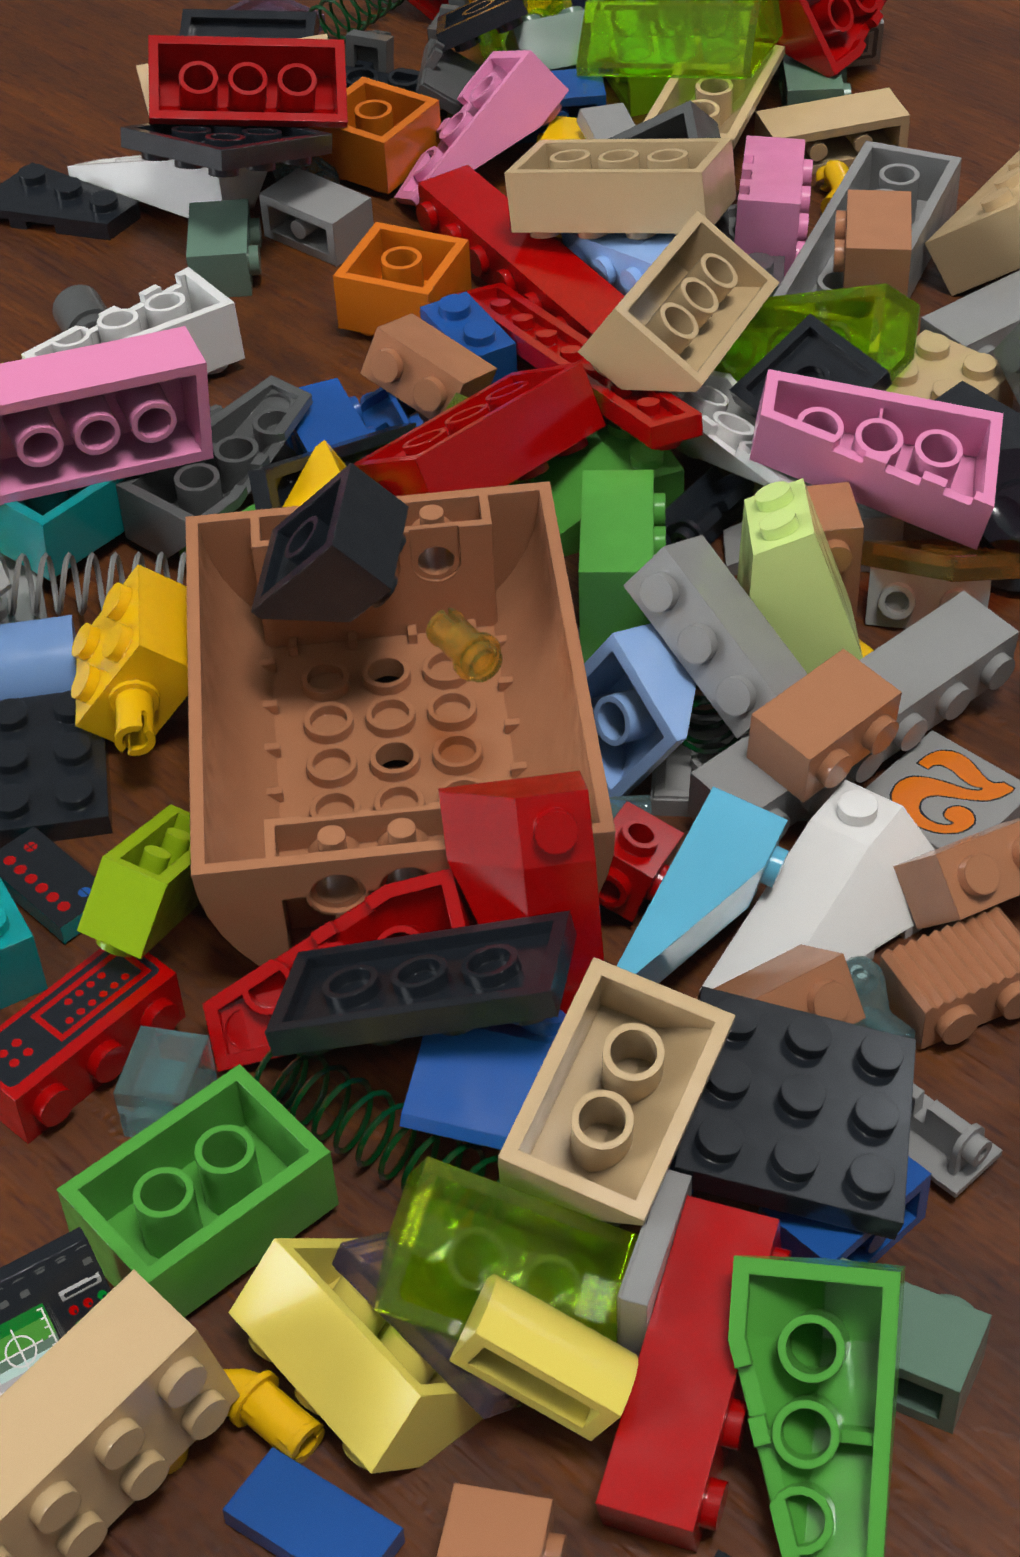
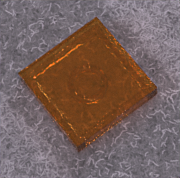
M940 539L864 541L862 547L861 565L950 582L1020 579V553L1001 551L978 546L977 550L957 542Z

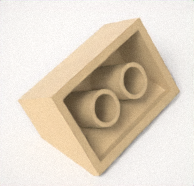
M594 957L498 1155L500 1187L569 1218L644 1226L734 1024L736 1015Z

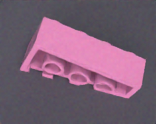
M747 135L737 202L734 243L747 254L759 252L770 256H785V277L807 240L813 160L804 159L805 139Z

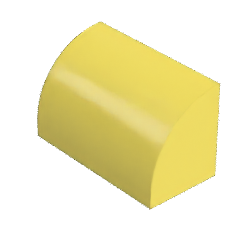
M492 1274L486 1279L449 1359L455 1365L589 1441L595 1439L622 1416L638 1369L637 1354L496 1274Z

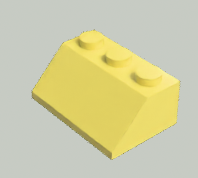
M274 1238L228 1312L249 1335L248 1341L252 1349L265 1360L272 1362L295 1387L294 1392L298 1401L306 1409L319 1415L342 1440V1447L348 1458L356 1465L368 1470L371 1474L422 1467L505 1403L510 1397L505 1392L449 1361L462 1332L371 1238Z

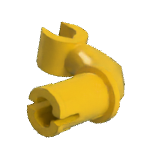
M244 1368L223 1369L240 1394V1397L229 1408L227 1415L229 1420L238 1428L248 1425L275 1449L300 1464L305 1462L317 1449L324 1437L325 1429L323 1425L278 1388L279 1377L272 1371L266 1370L258 1373ZM189 1448L169 1467L168 1474L182 1467L187 1459Z

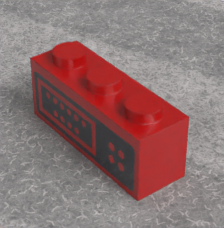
M100 948L1 1024L0 1122L27 1144L31 1143L49 1127L61 1123L77 1104L103 1083L115 1079L129 1062L151 1044L167 1037L176 1025L186 1017L177 973L149 952L139 959L134 956H116Z

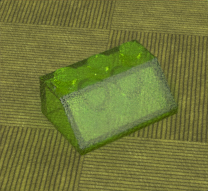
M427 1156L408 1175L384 1247L374 1310L458 1341L486 1279L492 1274H496L610 1340L617 1342V1295L639 1235Z

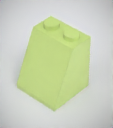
M801 478L790 483L778 481L762 487L756 492L755 496L744 499L737 581L807 674L843 648L858 660L862 659L863 655L850 598L804 479Z

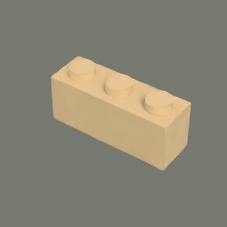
M888 87L755 111L754 136L805 139L804 159L813 160V175L816 174L818 168L826 165L829 160H839L850 168L865 141L907 148L910 114Z

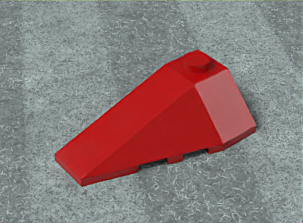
M762 0L755 5V8L773 45L785 46L786 55L829 78L838 74L862 55L867 46L864 40L870 29L879 25L883 17L881 10L887 0Z
M448 868L380 887L365 897V900L337 919L328 921L311 932L309 937L277 958L268 960L202 1003L217 1072L233 1069L239 1064L246 1066L261 1062L270 1051L265 1030L298 952L478 925L452 869ZM283 1056L272 1057L271 1059H275V1058H279V1057H283Z

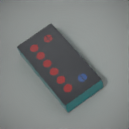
M32 827L0 848V878L12 899L64 944L80 934L77 928L95 876L35 827Z

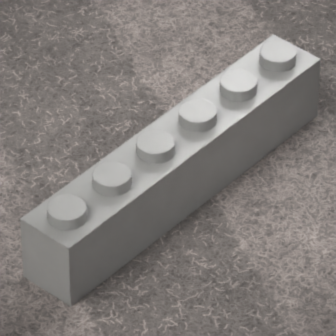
M962 591L860 659L862 663L902 692L897 716L899 729L894 740L884 751L876 755L868 754L852 766L844 780L846 779L852 783L855 781L858 783L866 781L877 771L881 763L900 750L908 751L920 742L928 730L944 719L953 720L958 717L971 700L987 689L996 690L1009 679L1015 668L1013 657L1019 631L967 592ZM748 734L691 772L687 815L695 821L714 786L787 819L782 838L788 828L809 813L815 815L844 780L833 788L828 789L824 787L803 803L747 758Z

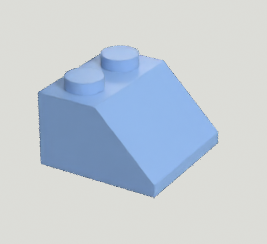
M651 623L612 633L584 663L611 807L620 804L687 739L697 684Z

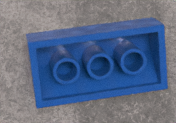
M559 1010L558 1017L546 1018L539 1023L528 1026H517L510 1023L475 1028L458 1036H445L441 1033L423 1036L402 1109L400 1127L501 1150L566 1014Z

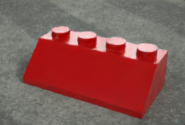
M148 35L149 124L347 128L348 126L344 40Z
M582 362L524 370L508 374L360 459L354 465L394 496L506 486L515 480H528L546 472L549 469L547 461L556 455L558 457L567 456L585 448L589 444L586 437L606 426Z

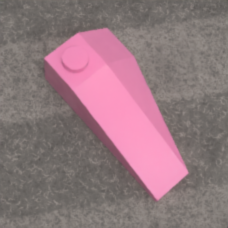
M531 50L493 51L459 94L457 100L463 105L461 110L451 118L444 119L436 132L441 139L438 146L429 148L419 157L394 198L400 204L417 206L419 204L418 182L465 165H469L474 170L541 126H545L553 121L561 111L562 105L560 102L569 92V89Z

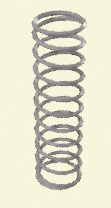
M161 551L157 556L155 572L161 574V566H163L164 576L170 578L167 557ZM185 551L180 556L177 582L183 584L184 567H186ZM45 552L40 558L36 593L28 557L24 553L18 556L15 564L12 590L10 589L6 592L8 611L12 617L16 614L22 561L24 562L31 609L35 617L40 613L45 562H47L54 608L58 616L63 613L69 561L79 614L83 616L87 610L92 562L102 611L106 597L104 595L99 561L93 552L87 558L82 595L76 561L71 553L68 552L63 560L59 595L51 556ZM116 552L110 558L106 596L113 586L115 563L117 565L119 582L122 584L125 582L120 555ZM137 552L134 556L132 571L138 564L146 567L144 557L140 552ZM0 554V560L10 581L5 558Z

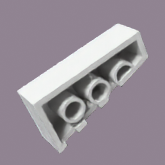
M189 267L174 274L176 284L162 291L161 286L155 284L139 292L140 303L128 309L112 306L99 313L96 326L90 329L74 326L21 354L22 359L186 326L207 363V375L224 371L229 364L245 359L235 303Z

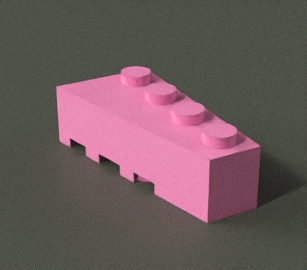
M768 369L756 416L749 460L797 479L803 478L805 482L812 485L849 482L857 503L977 550L995 504L1003 413Z

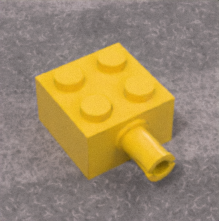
M139 564L123 584L117 582L112 586L105 598L102 612L92 624L85 623L80 628L72 645V656L76 658V676L72 684L71 696L76 699V727L114 742L120 752H123L127 747L128 755L141 756L154 748L156 734L188 696L187 586Z

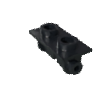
M712 466L665 508L666 545L703 535L708 543L711 544L723 533L724 529H727L743 514L744 508L742 506H744V499L753 496L754 482L737 474H729L723 477L717 466Z

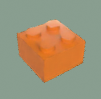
M362 76L346 88L347 128L308 127L309 129L332 133V154L312 157V169L332 175L339 180H347L371 188L375 192L389 194L406 180L419 157L426 150L433 146L437 147L441 139L436 132L441 124L439 100Z
M375 222L333 275L338 328L360 332L366 336H374L377 327L412 313L421 318V306L439 301L444 296L472 289L469 240Z

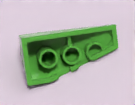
M734 1255L728 1342L735 1369H738L749 1414L748 1423L754 1447H757L771 1502L769 1508L782 1557H885L906 1266L827 1258Z

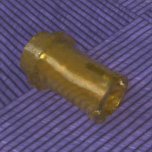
M448 608V615L442 609L430 619L426 629L427 639L452 660L453 670L461 679L480 683L490 680L497 674L501 668L503 657L500 643L493 635L487 632H479L464 618L460 611L454 608Z

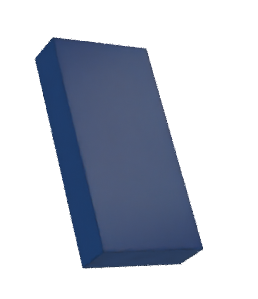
M274 1447L269 1450L222 1509L227 1525L277 1557H394L405 1543L404 1530L401 1526Z

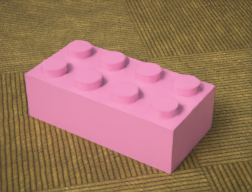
M186 326L0 364V505L214 458L207 363Z

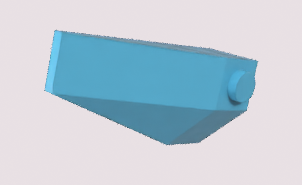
M713 786L621 956L617 967L660 983L749 907L760 883L773 888L789 853L788 850L778 846L788 820Z

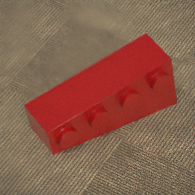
M687 1195L638 1358V1369L634 1385L620 1418L595 1504L603 1525L697 1553L704 1528L717 1532L721 1523L728 1495L729 1481L720 1479L728 1450H740L749 1418L738 1369H735L728 1342L734 1255L791 1257L792 1251L781 1248L780 1219Z

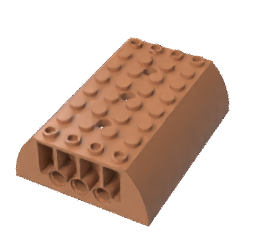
M550 481L396 496L409 506L403 533L406 536V543L399 554L395 576L398 578L397 586L383 605L378 608L370 606L351 622L260 619L251 613L272 530L300 506L185 517L191 878L197 897L206 915L220 934L234 948L258 966H261L270 959L277 958L309 937L311 932L357 906L365 900V897L380 887L451 868L446 856L438 788L580 771L589 793L598 892L600 893L612 862L616 831ZM383 676H395L399 678L396 681L389 683H380L375 681L376 679ZM393 760H403L409 763L398 769H388L382 766Z

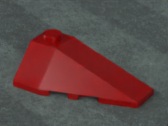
M572 771L438 788L447 861L478 924L570 910L577 937L560 1010L567 1014L593 958L604 961L589 793L581 772Z

